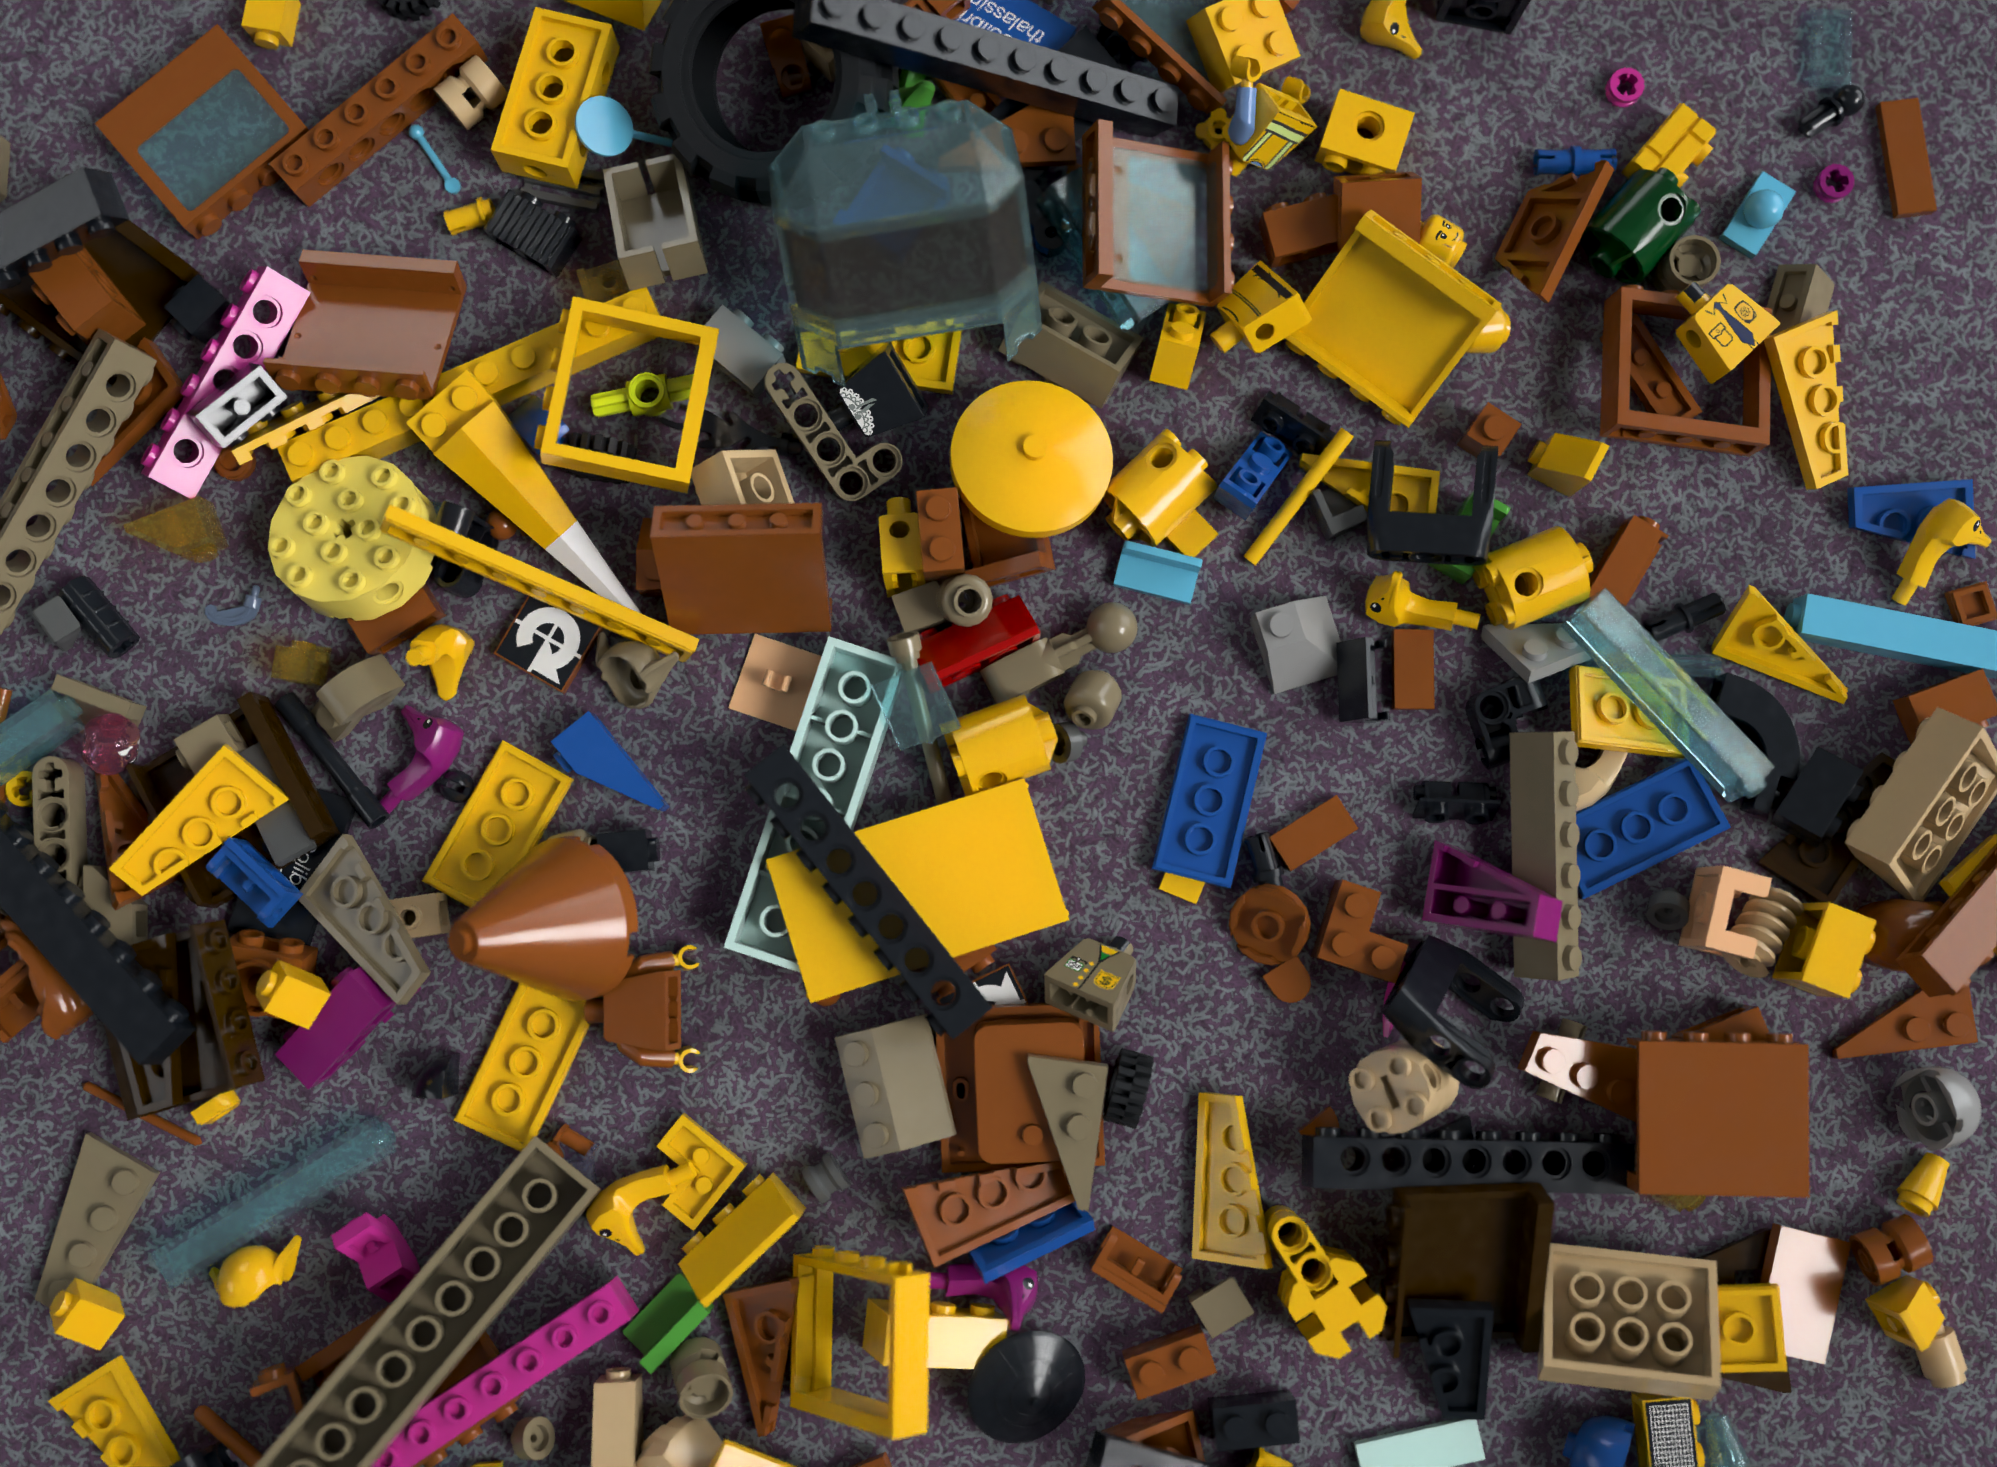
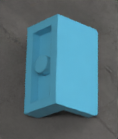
M1125 540L1113 586L1190 605L1203 560Z

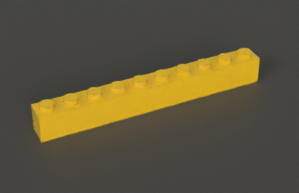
M647 287L632 290L604 302L660 315ZM582 320L571 375L658 337ZM559 322L441 373L435 396L466 369L472 372L498 401L500 406L555 383L557 372L550 371L554 347L562 348L565 334L558 332ZM386 397L287 440V443L277 447L291 482L297 483L302 477L320 470L322 464L328 460L334 459L339 461L346 457L370 456L381 459L422 441L406 422L431 400H405L397 397Z

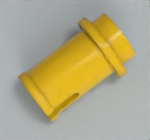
M478 197L475 203L452 210H445L444 218L448 230L451 231V235L455 236L458 233L486 225L496 209L490 198L483 200L482 197Z

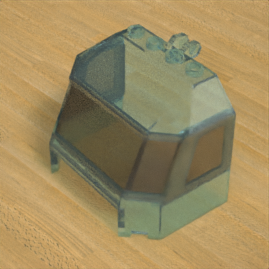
M897 89L889 91L888 100L892 112L877 114L876 99L873 98V93L865 94L866 113L859 114L854 118L836 121L820 120L810 125L801 126L768 167L773 219L803 369L814 374L819 371L832 376L834 383L846 388L840 349L1003 323L1007 361H1009L1018 353V345L1025 338L1033 339L1042 330L1024 176L1013 131L968 100H945L936 105L918 108L901 107L899 90Z

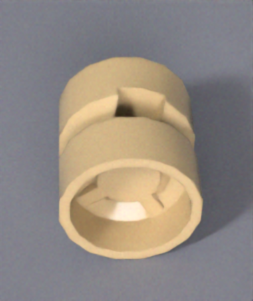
M474 55L459 68L460 76L456 78L450 75L433 89L446 108L467 131L484 118L483 110L485 108L494 110L507 99L508 95L504 86L477 55ZM467 88L475 95V98L469 102L462 95Z

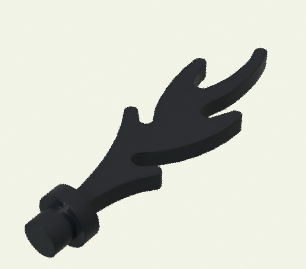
M705 409L703 411L699 433H710L711 438L699 442L698 446L700 448H727L750 437L751 443L745 447V450L778 447L779 455L788 457L789 454L801 455L802 444L798 439L793 438L791 433L783 432L781 439L750 426L735 412H730L729 414L734 422L730 426L724 419ZM660 417L659 421L664 425L683 431L684 424Z

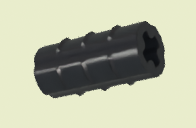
M77 577L60 590L58 596L63 599L81 624V628L88 632L93 638L94 643L98 644L109 658L121 657L139 642L140 636L129 625V621L124 619L116 609L117 606L108 600L104 595V591H101L90 577Z

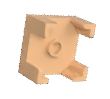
M1724 865L1697 867L1689 897V920L1682 927L1678 945L1723 957L1722 953L1745 959H1754L1757 939L1726 931L1733 898H1739L1742 892L1759 897H1767L1772 878Z

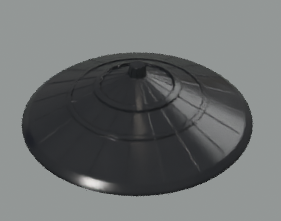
M1026 1331L1005 1338L993 1346L981 1358L970 1378L967 1403L974 1423L987 1436L1005 1443H1026L1047 1435L1071 1414L1082 1396L1085 1386L1083 1360L1072 1343L1052 1332Z

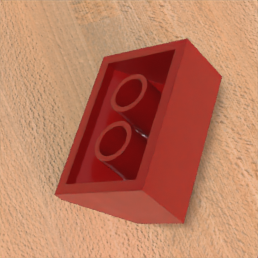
M1005 594L993 599L990 613L978 625L964 627L952 624L951 627L940 632L936 628H932L920 633L922 649L919 651L920 658L917 659L918 666L930 692L934 693L1040 640L1041 632L1021 597L1018 595L1010 599L1009 595Z

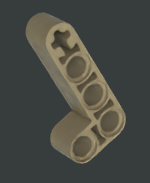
M778 363L766 372L764 387L767 394L826 482L839 498L846 501H857L893 478L900 471L902 455L900 450L890 443H877L855 457L799 371L793 365ZM777 371L782 375L789 373L792 376L793 380L790 381L789 387L794 395L800 389L805 394V397L795 400L788 409L782 403V401L789 399L785 390L781 388L776 391L772 386L776 380L774 373ZM801 404H807L815 410L816 420L810 427H801L794 419L795 409ZM831 438L837 443L838 454L834 460L824 461L818 456L817 445L822 439ZM881 449L889 451L893 457V465L886 472H879L873 465V456ZM848 471L855 472L861 480L859 490L851 495L845 494L841 490L839 483L841 476Z
M48 756L40 759L35 764L32 772L34 845L40 852L48 854L58 863L59 869L57 871L66 881H70L78 886L79 879L83 875V866L88 865L85 773L80 763L75 760ZM62 772V777L55 779V775ZM64 792V798L55 797V793L63 794ZM63 807L65 819L59 825L56 820V814L59 808ZM64 847L67 856L65 862L60 865L57 855L59 850ZM0 906V913L7 916L8 914Z

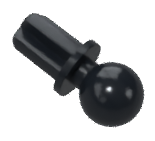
M1847 84L1839 87L1832 97L1827 96L1821 99L1818 107L1798 120L1799 126L1797 129L1799 133L1803 134L1806 138H1813L1829 126L1836 127L1840 125L1844 117L1858 113L1865 102L1863 90L1857 85Z

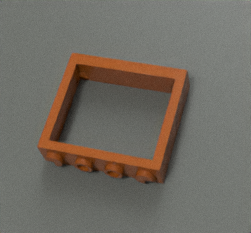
M1634 284L1621 286L1604 301L1600 437L1747 457L1770 445L1771 364L1764 340L1744 358L1743 426L1629 410L1632 313L1684 321L1691 314L1675 298L1681 293L1679 291H1650ZM1762 307L1772 315V308Z

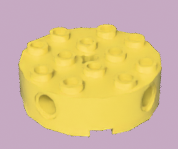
M370 456L346 457L339 461L334 459L328 460L322 464L320 470L302 477L297 483L288 487L271 519L267 549L275 574L294 594L318 614L330 618H352L354 621L374 620L402 607L425 585L433 569L430 564L434 557L433 554L381 532L380 527L389 504L432 523L435 522L437 517L434 506L393 463Z

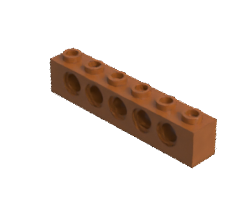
M452 13L269 164L292 191L310 207L440 100L433 90L437 85L450 75L456 78L460 76L459 68L474 55L479 56L484 63L488 61V58L478 41Z

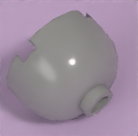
M1927 1066L1905 1071L1897 1080L1895 1087L1901 1086L1905 1106L1904 1110L1896 1105L1900 1127L1912 1142H1922L1925 1146H1928L1925 1149L1935 1151L1957 1146L1965 1142L1977 1130L1981 1120V1103L1977 1091L1971 1082L1959 1072L1942 1066ZM1918 1091H1927V1092H1924V1093L1916 1094V1095L1913 1097V1095H1914L1916 1092H1918ZM1911 1099H1912V1104H1911L1912 1110L1909 1108V1104H1910V1102H1911Z

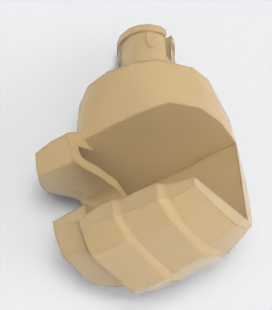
M687 1415L676 1416L666 1425L662 1424L640 1445L641 1453L636 1460V1467H708L722 1441L706 1419H695Z

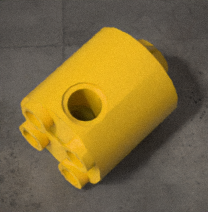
M1165 428L1109 481L1103 499L1112 510L1105 518L1107 523L1124 540L1138 539L1148 546L1156 547L1218 488L1212 477L1204 471L1208 467L1207 462L1194 449L1186 452L1181 447L1179 439L1170 430Z
M1555 526L1489 552L1485 564L1472 567L1475 569L1472 576L1479 589L1484 588L1490 602L1485 605L1490 622L1494 626L1503 624L1505 628L1513 630L1587 600L1590 595L1588 574L1593 571L1594 567L1586 546L1580 542L1576 544L1564 528Z
M1025 694L940 724L965 796L1051 770L1050 761L1058 742L1053 723L1048 711L1044 712L1028 703Z

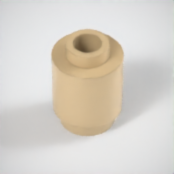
M1942 1323L1929 1348L1922 1352L1915 1349L1924 1377L1930 1379L1932 1386L1935 1388L1954 1387L1966 1381L1964 1372L1967 1370V1365L1954 1328L1943 1326Z

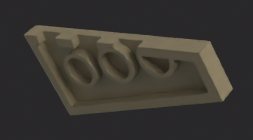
M342 834L300 891L303 895L299 901L397 1005L407 1004L431 972L353 835Z
M85 1133L35 1300L50 1308L55 1296L60 1291L66 1290L74 1278L95 1285L159 1176L160 1172L94 1133Z

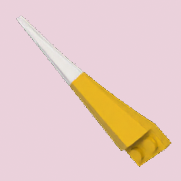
M469 369L463 371L406 422L434 453L433 455L595 593L641 613L551 483L498 401Z

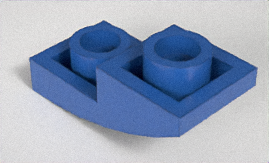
M534 394L507 417L530 449L540 455L541 450L534 448L536 432L539 424L546 426L549 411L542 410L543 401ZM562 420L557 440L558 444H562L565 441L563 435L570 430Z

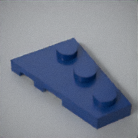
M1973 479L1847 488L1849 528L1911 544L1919 525L1932 508L1946 499L1951 498L1961 501L1974 511ZM1972 544L1951 547L1945 552L1968 559H1976L1975 545Z
M1072 1202L966 1252L984 1284L1094 1231V1220L1088 1211L1078 1210L1076 1202Z

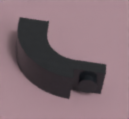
M1727 672L1714 678L1703 714L1732 724L1749 741L1753 752V766L1756 777L1752 787L1745 792L1740 810L1752 815L1768 814L1776 806L1780 797L1781 789L1778 787V783L1797 780L1800 765V748L1797 733L1788 713L1771 693L1748 679Z

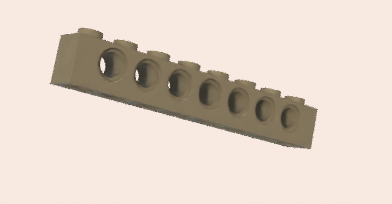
M100 328L95 333L0 500V636L3 630L12 624L15 618V609L23 595L32 589L35 582V574L43 560L52 554L55 547V539L63 525H66L72 519L75 504L82 492L92 484L94 471L99 462L112 449L114 436L119 427L132 414L134 401L139 392L153 377L154 366L157 360ZM117 374L115 384L106 388L108 379ZM97 409L96 417L86 423L88 414ZM78 444L76 452L72 456L66 457L68 449ZM58 479L56 487L46 492L48 484ZM38 514L36 522L26 527L28 519ZM18 550V554L15 558H13L10 561H6V558L10 552Z

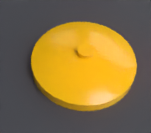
M1027 380L996 386L980 395L966 408L953 433L949 462L952 480L955 487H957V492L975 516L992 528L1013 536L1043 538L1064 533L1082 523L1093 513L1109 485L1113 467V453L1110 438L1104 424L1084 400L1060 386L1041 381Z

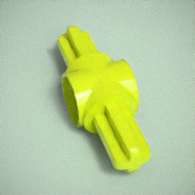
M649 372L640 373L632 380L626 381V388L593 394L591 396L592 411L595 417H604L629 411L632 412L634 417L640 415L658 416L666 410L673 409V402L689 399L694 374L667 379L665 373L660 375ZM648 388L659 389V394L654 401L649 403L641 402L640 398L644 390Z

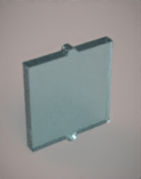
M932 661L908 671L900 669L896 672V676L871 686L900 751L923 742L932 744L936 737L961 727Z

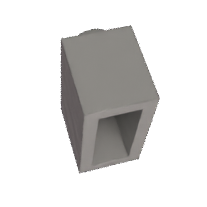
M722 304L705 324V326L719 329L713 364L757 399L765 390L764 377L766 372L775 364L786 363L784 355L781 353L784 347L770 334L766 333L762 337L753 330V321L741 310L736 308L734 312H731ZM694 345L695 348H696V350L698 351V350H699V346H698V345ZM779 371L774 373L775 377L780 373Z

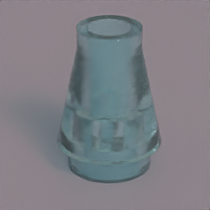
M1728 1414L1704 1417L1708 1467H1747L1750 1460L1730 1423Z

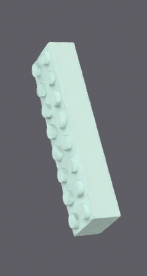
M828 636L790 752L853 831L904 680V673L901 663H897L894 657ZM786 784L777 790L776 800L781 807L788 808L797 803L799 791L796 786ZM770 809L724 948L800 972L769 870L766 868V859L801 849V847L792 835L784 840L770 822L776 816ZM809 817L802 824V834L807 840H818L825 832L824 821L819 817Z

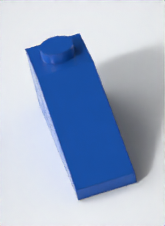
M590 711L586 712L550 741L558 750L553 754L554 758L567 773L574 770L579 775L663 812L670 807L596 714Z

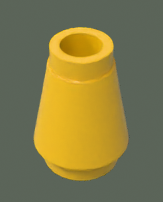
M1926 1152L1897 1188L1899 1196L1896 1202L1913 1214L1929 1217L1932 1211L1938 1210L1947 1169L1950 1164L1942 1157Z

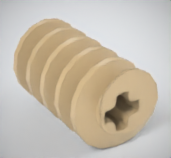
M1770 887L1767 897L1750 895L1749 901L1746 902L1742 913L1736 919L1735 926L1731 928L1730 932L1757 939L1754 959H1745L1722 953L1725 960L1744 975L1756 978L1766 977L1769 974L1766 967L1773 966L1776 961L1775 954H1779L1782 951V942L1787 941L1791 935L1789 929H1793L1796 926V917L1801 916L1804 911L1801 901L1791 893L1774 887Z

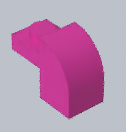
M366 1212L360 1217L352 1219L346 1226L331 1235L335 1249L359 1264L367 1290L388 1303L397 1299L421 1271L416 1256L398 1227L385 1214L376 1219Z

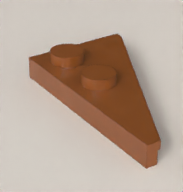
M146 337L140 341L137 348L157 360L154 366L153 377L146 386L142 387L134 401L132 414L126 421L122 422L114 436L112 449L107 455L102 457L95 469L91 486H94L184 396L180 394L183 386L182 381L156 343Z

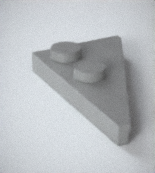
M1638 623L1526 624L1509 630L1503 624L1497 626L1487 624L1483 626L1481 638L1527 683H1531L1637 642L1641 638L1643 628Z

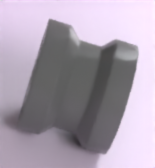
M830 1151L822 1156L821 1162L817 1165H808L801 1170L809 1188L822 1204L828 1202L835 1191H844L851 1186L848 1176Z

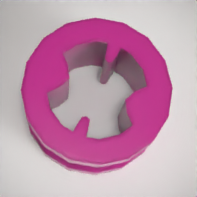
M1621 68L1617 70L1608 80L1605 87L1608 101L1617 107L1633 105L1643 93L1645 88L1644 79L1635 69ZM1620 80H1622V84H1625L1626 81L1632 84L1633 87L1629 91L1630 95H1627V91L1621 94L1617 90Z

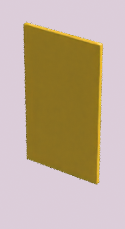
M1024 778L854 832L952 957L1069 920V911L1065 907L1030 798L1029 786ZM800 849L766 859V868L769 870L807 991L806 997L810 1003L901 974L896 967H893L890 971L884 967L873 952L879 947L870 934L864 938L858 934L847 919L853 914L844 901L838 905L832 901L822 888V885L827 882L826 878L818 868L813 872L806 868L796 855V852ZM843 849L832 851L827 858L829 869L837 874L846 872L851 865L850 854ZM860 882L853 890V898L861 906H870L877 899V889L870 882ZM886 915L879 922V931L885 938L894 939L902 933L903 922L896 915ZM912 948L905 955V965L912 971L928 965L929 955L922 948Z

